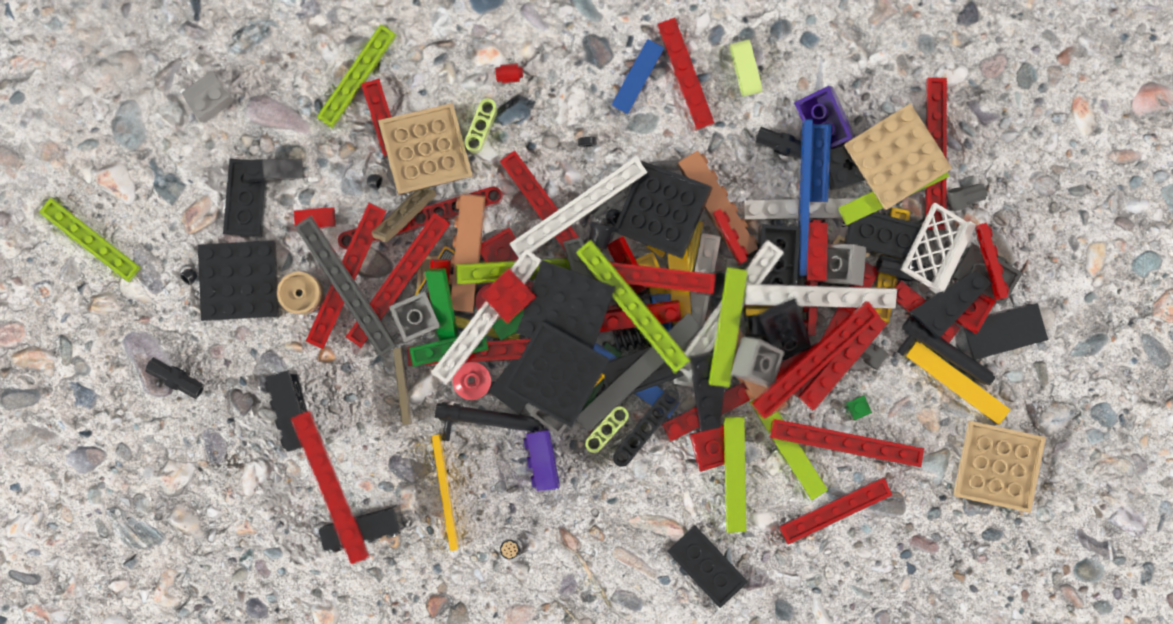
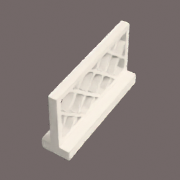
M933 203L900 270L930 287L929 290L932 292H944L976 224L971 221L966 222L937 203ZM936 210L941 213L943 221L935 222L934 213ZM954 220L959 223L956 231L951 232L948 221ZM944 223L947 234L940 236L937 224ZM932 226L935 237L927 239L925 231L927 227ZM948 236L950 244L948 248L944 249L941 237ZM936 239L939 250L931 252L928 241ZM924 243L927 254L919 256L917 248L919 244ZM940 252L942 261L939 265H935L932 254ZM928 256L931 267L923 269L920 258ZM916 259L919 271L914 272L908 266L912 260ZM932 269L934 275L932 282L926 279L924 271Z

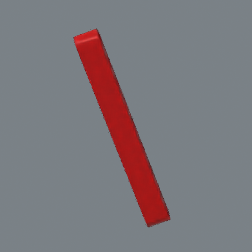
M495 186L469 193L486 196L485 209L497 206L503 200L501 190ZM491 192H498L499 198L492 201L489 199ZM458 197L424 207L407 223L406 228L401 229L394 237L424 228L438 208L444 209L442 218L446 221L459 217V212L453 211V205L457 203ZM419 214H425L426 216L423 223H417L416 221ZM357 228L345 231L338 236L340 247L348 249L349 246L344 245V239L347 236L353 238ZM374 238L372 244L380 242L381 240Z

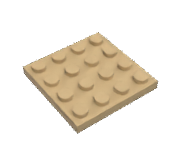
M453 103L378 120L398 195L473 177Z
M911 103L844 144V147L885 210L952 169Z
M968 420L953 496L1031 513L1046 437Z

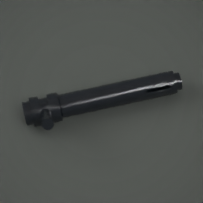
M909 317L902 325L901 329L904 330L908 337L897 351L901 355L906 353L915 340L918 343L925 344L983 385L987 384L989 386L995 380L992 371L940 337L938 339L917 319Z
M448 402L437 403L435 418H438L439 421H444L443 441H450L452 422H466L529 432L538 431L539 421L533 416L463 407L461 404L456 403L449 405Z

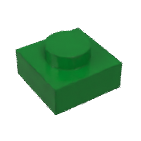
M865 395L846 402L854 421L872 413Z

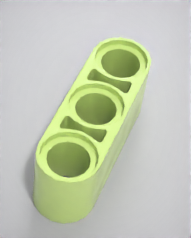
M750 40L730 44V52L742 96L761 93L762 85Z
M486 98L480 102L466 136L465 146L472 154H478L482 151L496 117L497 107L492 99ZM486 105L493 106V110L489 113H485L483 108ZM484 122L486 128L481 131L477 130V124ZM472 140L479 141V145L476 148L469 147V144Z
M621 406L615 407L587 437L585 442L586 449L592 453L600 451L627 421L628 411ZM619 409L625 412L624 419L620 421L614 417L615 411ZM604 424L612 426V432L608 435L601 432V427ZM592 438H596L599 441V446L596 449H592L588 445L589 440Z

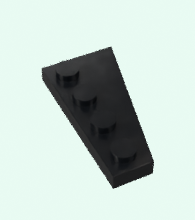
M976 270L909 313L939 339L984 292L991 282Z
M714 351L690 356L698 424L701 432L720 428L725 387L709 384Z

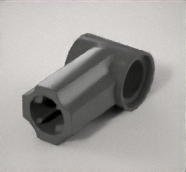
M982 183L965 188L957 187L947 190L950 211L963 210L969 204L986 200L988 196L987 189Z
M870 344L860 357L870 367L878 370L888 356V353L879 346Z

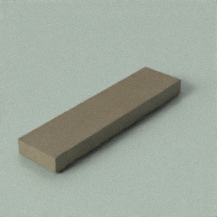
M430 188L415 191L372 231L373 238L388 243L437 196L436 191Z
M394 348L393 355L401 420L403 425L412 424L404 353L403 348Z

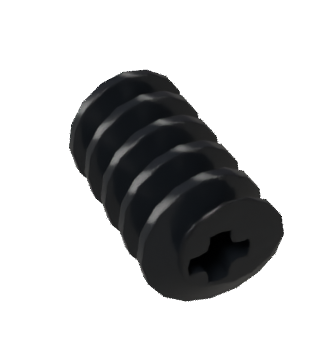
M633 327L632 331L626 328L624 333L621 329L617 330V334L613 331L616 349L619 353H621L622 347L629 351V345L635 350L637 343H639L641 348H644V342L651 346V343L637 327Z

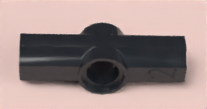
M760 127L755 143L773 149L777 154L801 159L800 140H797L796 137L788 133H777Z
M881 255L876 261V272L895 276L896 279L921 283L900 270L905 259H895ZM912 260L908 268L914 272L919 271L918 265ZM932 269L924 271L926 279L932 282L934 278Z
M155 357L146 366L145 372L163 381L162 383L167 387L179 390L194 399H197L204 390L205 384L188 376V373L184 370L170 366Z

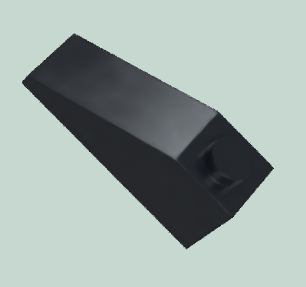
M302 159L243 161L245 183L304 178Z

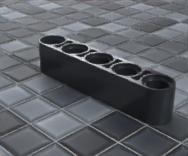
M673 387L666 388L618 446L613 455L614 463L617 466L624 467L630 463L678 404L679 392ZM669 392L676 395V399L672 402L667 401L665 395ZM657 407L662 408L664 414L660 417L655 416L653 410ZM645 422L650 423L652 429L644 431L641 425ZM636 437L640 443L637 446H632L629 443V439ZM624 452L628 458L625 461H621L617 458V454Z

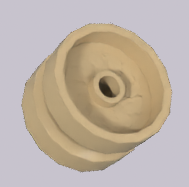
M304 272L289 273L282 278L277 289V297L281 306L288 312L299 315L312 314L318 310L323 303L325 295L323 285L319 279ZM299 291L303 292L302 296L298 295Z

